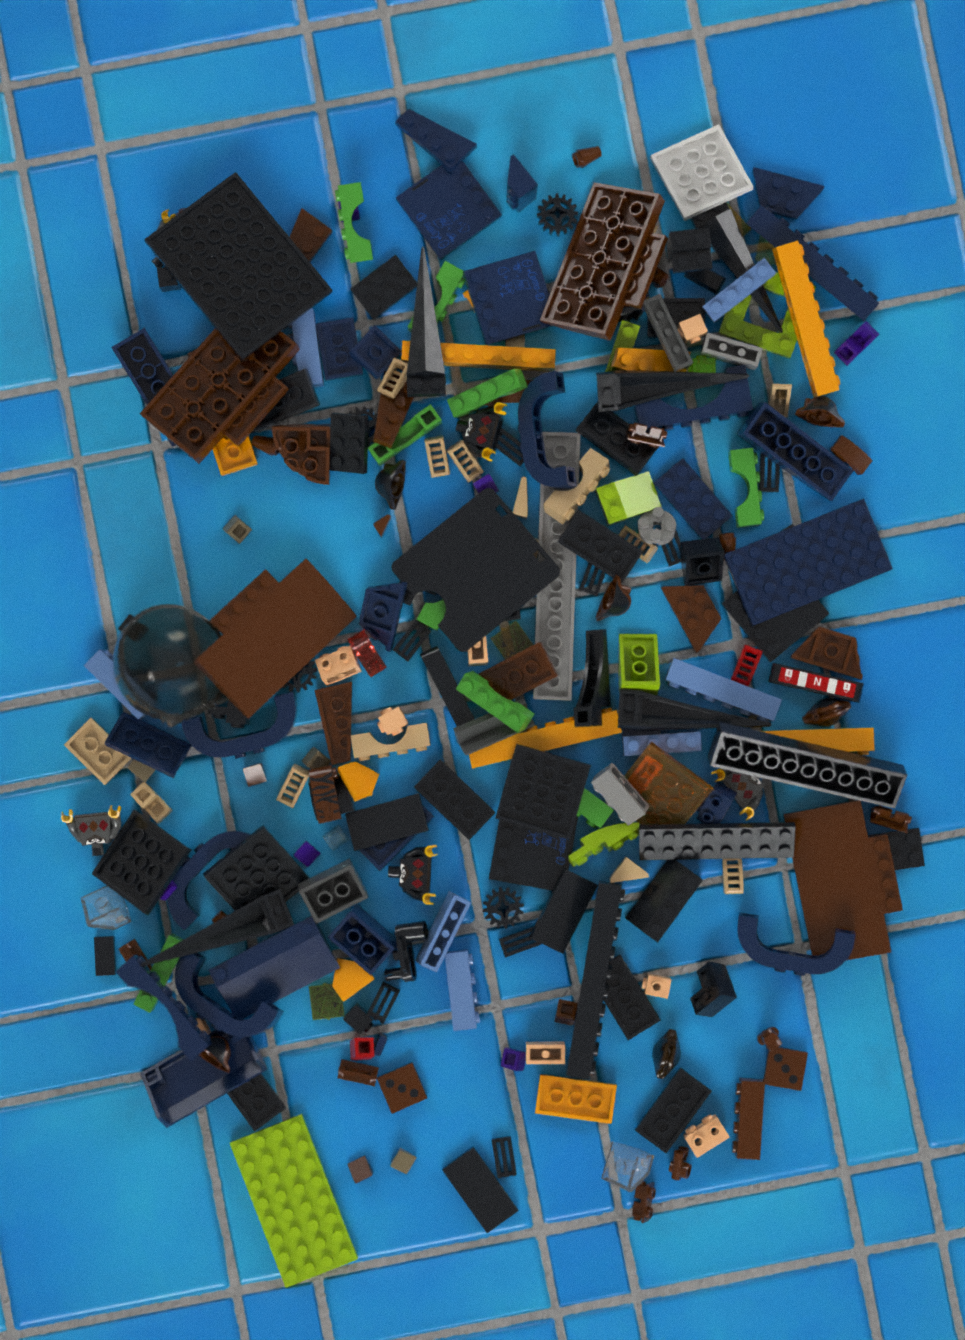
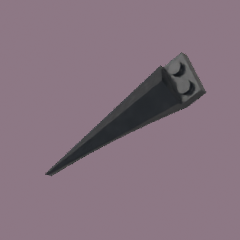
M726 202L690 218L695 229L709 228L711 248L737 279L755 265L731 208L728 207ZM762 285L750 295L778 332L783 333L764 285Z
M422 246L407 367V397L446 396L445 369L425 249Z
M635 370L596 373L598 411H618L667 396L745 379L750 376L749 374Z
M620 689L617 728L636 729V731L717 728L719 722L739 727L771 726L770 722L705 709L640 690Z
M279 889L259 897L144 961L140 966L274 934L293 926L294 923L281 890Z

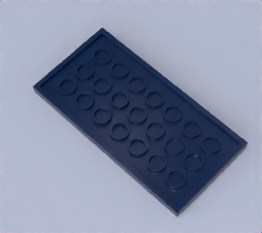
M864 499L724 554V559L752 626L893 569Z

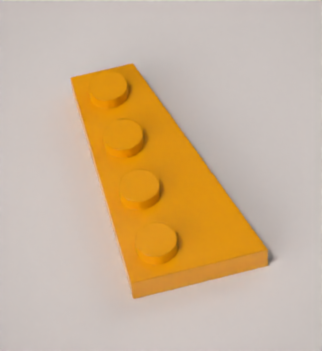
M616 348L611 366L619 370L674 372L665 351L654 349ZM683 368L676 372H686L687 369Z

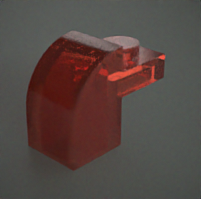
M364 630L347 639L370 677L387 668Z

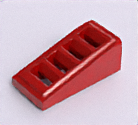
M743 645L730 680L749 687L763 651ZM746 652L756 655L755 659L746 656ZM743 659L753 662L752 666L743 663ZM740 666L749 669L750 672L747 673L739 670ZM737 674H741L743 676H746L747 680H743L736 676Z

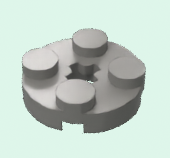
M656 507L644 513L638 520V534L647 544L659 543V545H664L674 538L676 521L669 512L664 511L662 508ZM654 525H660L661 529H653Z

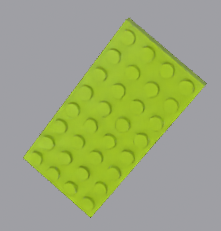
M302 1114L230 1142L285 1288L358 1260L357 1253Z

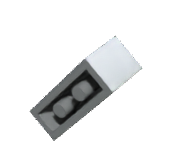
M707 333L700 355L737 366L745 365L748 369L756 370L763 348Z
M613 763L598 772L591 781L595 791L605 798L607 805L612 807L617 812L620 820L628 826L646 814L649 808L648 803Z

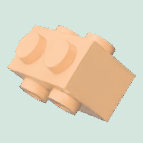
M351 646L340 647L337 651L331 654H323L315 660L321 680L326 686L362 672L356 653Z
M389 707L380 712L382 716L378 717L380 722L377 723L382 733L386 732L387 735L392 734V736L403 732L402 728L409 724L400 707L393 710Z
M711 1114L707 1115L701 1120L702 1123L697 1126L692 1125L685 1130L686 1133L683 1134L697 1158L730 1137L716 1114L713 1116Z

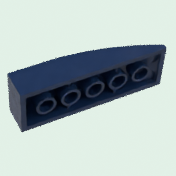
M146 329L139 330L111 347L144 402L148 405L171 379L173 374ZM168 439L172 447H174L175 444Z
M766 402L756 405L737 432V435L829 501H833L854 471Z

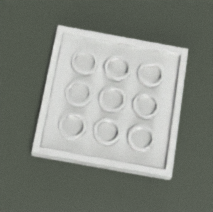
M719 124L654 153L650 157L684 221L753 190L749 177Z

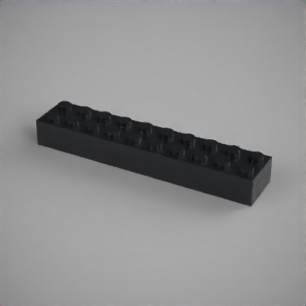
M722 722L718 723L708 753L709 764L712 767L894 809L907 778L906 770L902 764Z
M599 881L566 1073V1076L589 1080L590 1075L594 1076L596 1061H593V1056L598 1055L599 1042H596V1037H601L603 1023L599 1022L600 1017L604 1018L606 1004H603L602 1001L603 998H607L609 985L606 984V979H610L612 971L609 960H614L615 947L612 946L613 940L617 941L619 930L618 927H615L616 921H620L622 909L618 908L619 902H623L625 894L622 884Z

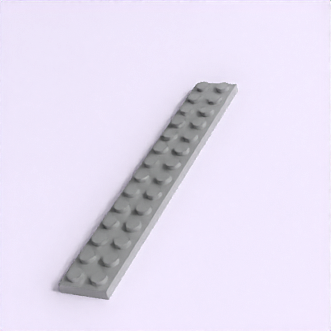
M543 432L545 456L548 464L552 468L562 466L575 468L576 485L578 486L580 434ZM541 483L538 543L557 564L560 574L557 579L536 596L535 644L542 642L558 676L534 688L533 699L572 701L576 554L557 542L572 518L561 524L545 513L543 504L555 490L568 491L575 487L559 489ZM538 551V561L541 563L545 558Z

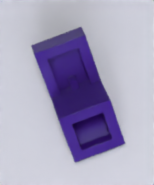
M865 321L834 353L848 366L880 334Z

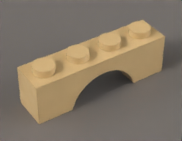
M592 448L579 461L580 471L583 475L580 484L568 491L555 490L543 504L545 513L561 524H564L566 520H570L573 517L576 508L584 504L586 496L597 488L601 478H605L610 471L609 460Z
M427 723L407 726L404 737L400 741L389 745L378 742L371 732L350 735L354 758H359V761L370 760L371 755H378V758L388 757L389 752L395 751L397 755L407 754L408 749L413 748L416 749V752L425 751L427 746H431Z

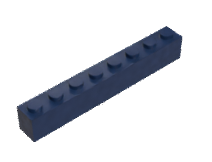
M761 205L746 224L774 247L798 241L804 249L803 260L809 267L808 275L860 319L865 321L879 304L876 301L878 297L871 291L865 292L862 289L864 285L856 278L853 281L848 278L847 275L849 273L841 266L836 268L833 265L834 260L827 254L822 256L818 253L820 248L814 243H806L803 240L805 236L797 229L794 232L789 229L790 224L782 217L780 220L774 216L775 211L768 205L765 208Z

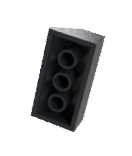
M675 859L666 860L625 919L658 943L703 879Z

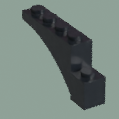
M606 629L586 631L585 671L579 699L574 708L575 727L602 726L601 707L611 706Z

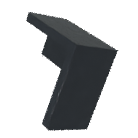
M707 962L696 971L702 989L690 998L696 1015L713 1017L737 998L724 964Z

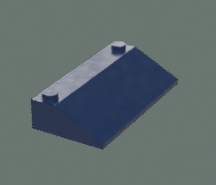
M310 916L209 969V972L232 1013L244 1019L255 1013L262 1002L270 1001L274 1003L339 969L340 966L319 924H316L313 917Z
M216 1029L210 1032V1037L221 1036L229 1043L231 1056L228 1061L229 1073L216 1068L200 1056L190 1061L182 1050L141 1072L140 1074L156 1118L168 1128L268 1070L252 1036L237 1037Z

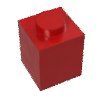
M374 1037L353 1038L350 1041L351 1060L372 1059L374 1057Z

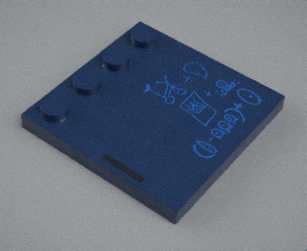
M463 161L451 173L442 165L396 197L399 205L439 260L445 258L502 217V214Z
M535 251L463 272L485 345H491L552 327V325L540 321L549 298V293Z

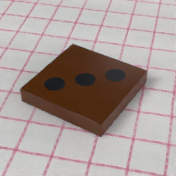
M778 1047L771 1052L768 1050L763 1078L765 1085L802 1091L808 1052Z
M413 1062L377 1077L392 1114L428 1098Z

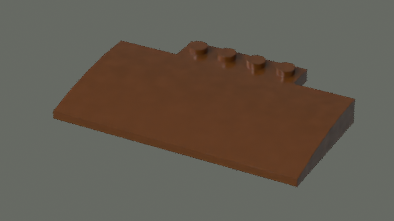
M593 183L540 318L542 323L611 341L624 306L642 308L668 241L666 235L653 233L665 202L659 193Z
M215 328L141 411L140 415L200 464L224 436L239 447L289 389L276 376L296 355L300 348L283 332H280L242 361Z
M307 559L302 561L280 583L265 569L210 619L209 622L222 636L195 660L194 664L249 719L357 616Z
M859 800L783 814L785 822H795L794 858L792 860L812 955L824 954L831 948L836 928L855 931L854 946L847 960L891 953L884 914L903 911L888 835L868 837L862 805Z

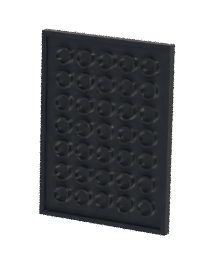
M236 172L144 239L148 247L242 361L333 292L327 282Z

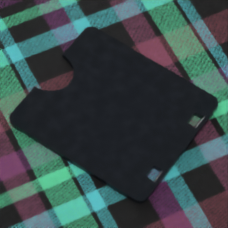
M491 488L481 491L392 564L393 573L401 582H407L406 589L412 596L420 592L430 591L438 594L443 599L446 612L438 627L460 652H466L557 579L560 574L557 564ZM499 505L507 513L503 517L495 510ZM537 550L545 558L541 563L533 555Z

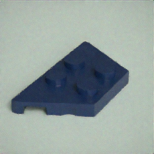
M756 167L752 170L759 207L762 205L765 208L768 205L775 211V214L797 220L824 189V186Z
M407 582L368 587L365 591L358 624L364 630H367L375 640L378 639L385 645V650L388 652L393 650Z

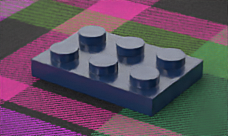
M354 318L316 324L325 380L330 381L363 375L362 366L349 354L358 343Z

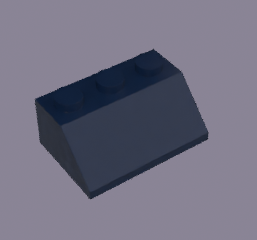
M513 154L510 156L506 196L508 200L506 202L512 210L516 209L519 213L536 200L538 184Z
M358 904L353 907L328 936L334 944L370 975L377 970L397 947L396 937Z

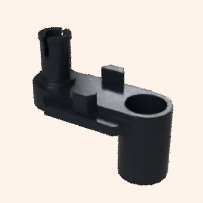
M425 921L395 926L398 950L393 951V959L400 960L401 967L385 969L384 975H388L385 977L386 981L402 979L405 982L416 981L417 971L412 942L428 939V926Z

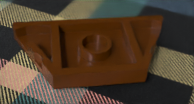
M703 585L662 587L661 590L695 653H697L720 622L721 617Z
M818 627L790 657L791 659L859 680L863 678L856 638L823 627Z

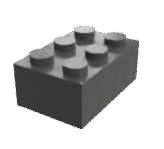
M350 858L298 884L299 893L316 924L368 898L367 890Z

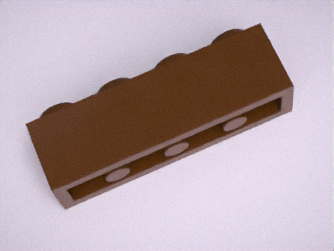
M739 1078V1083H736L735 1093L738 1095V1102L734 1104V1114H737V1122H733V1133H736V1140L732 1141V1153H735L737 1159L760 1160L765 1091L763 1079Z

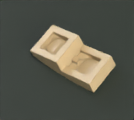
M145 782L140 784L130 794L158 824L173 811Z

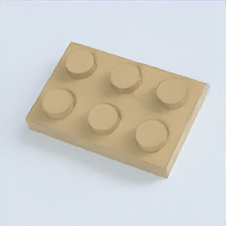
M90 718L64 746L104 785H107L132 758L104 745L109 734L93 718Z

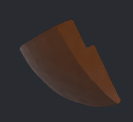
M330 424L272 426V435L276 449L279 450L285 464L293 472L304 476L306 480L329 485Z

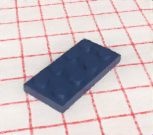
M683 458L653 483L701 539L709 537L733 516Z
M122 712L104 744L172 778L177 774L192 746L125 712Z

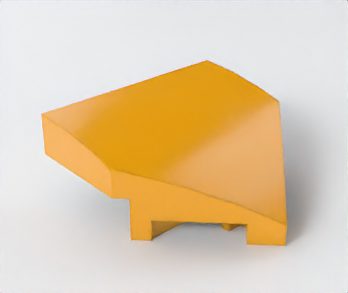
M355 761L338 767L337 771L354 802L372 796L379 778L377 772Z
M337 958L340 968L335 970L332 986L344 1002L375 978L355 961Z

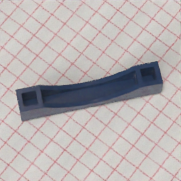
M132 956L115 972L127 986L150 993L166 1007L176 1026L178 1047L190 1061L194 1060L212 1044L210 1036L206 1031L199 1029L197 1026L198 1022L192 1015L188 1016L184 1011L186 1009L179 1000L176 1001L172 997L173 992L168 986L162 985L159 981L161 979L155 971L151 972L147 965L140 966L146 960L142 956Z

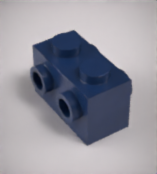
M717 782L714 787L710 786L704 795L707 797L706 801H701L697 808L699 814L696 819L704 824L721 823L737 792L720 782Z

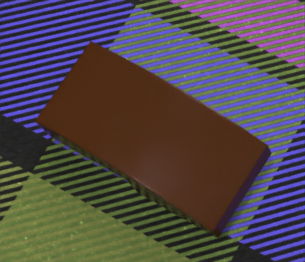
M840 435L830 448L832 453L842 462H847L857 475H862L873 461L862 449L843 435Z

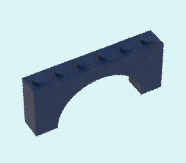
M745 365L729 367L724 371V373L747 374ZM748 378L724 383L720 394L713 401L699 408L680 409L666 404L661 399H656L635 405L634 410L637 423L647 425L646 432H649L651 426L669 431L674 429L673 426L681 425V428L693 426L692 423L700 422V425L708 424L713 419L726 421L730 419V416L735 415L738 418L749 416V413L753 411Z

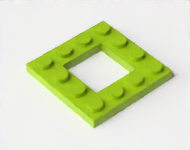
M776 272L775 276L763 284L766 291L785 297L779 273ZM751 295L724 315L718 334L761 347L763 350L788 359L791 358L797 337L788 308L781 325L783 333H777L743 321Z

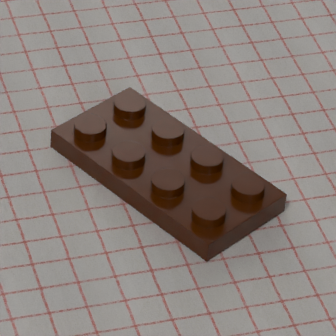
M538 642L479 673L481 677L488 681L490 687L495 692L510 701L558 676L542 642Z

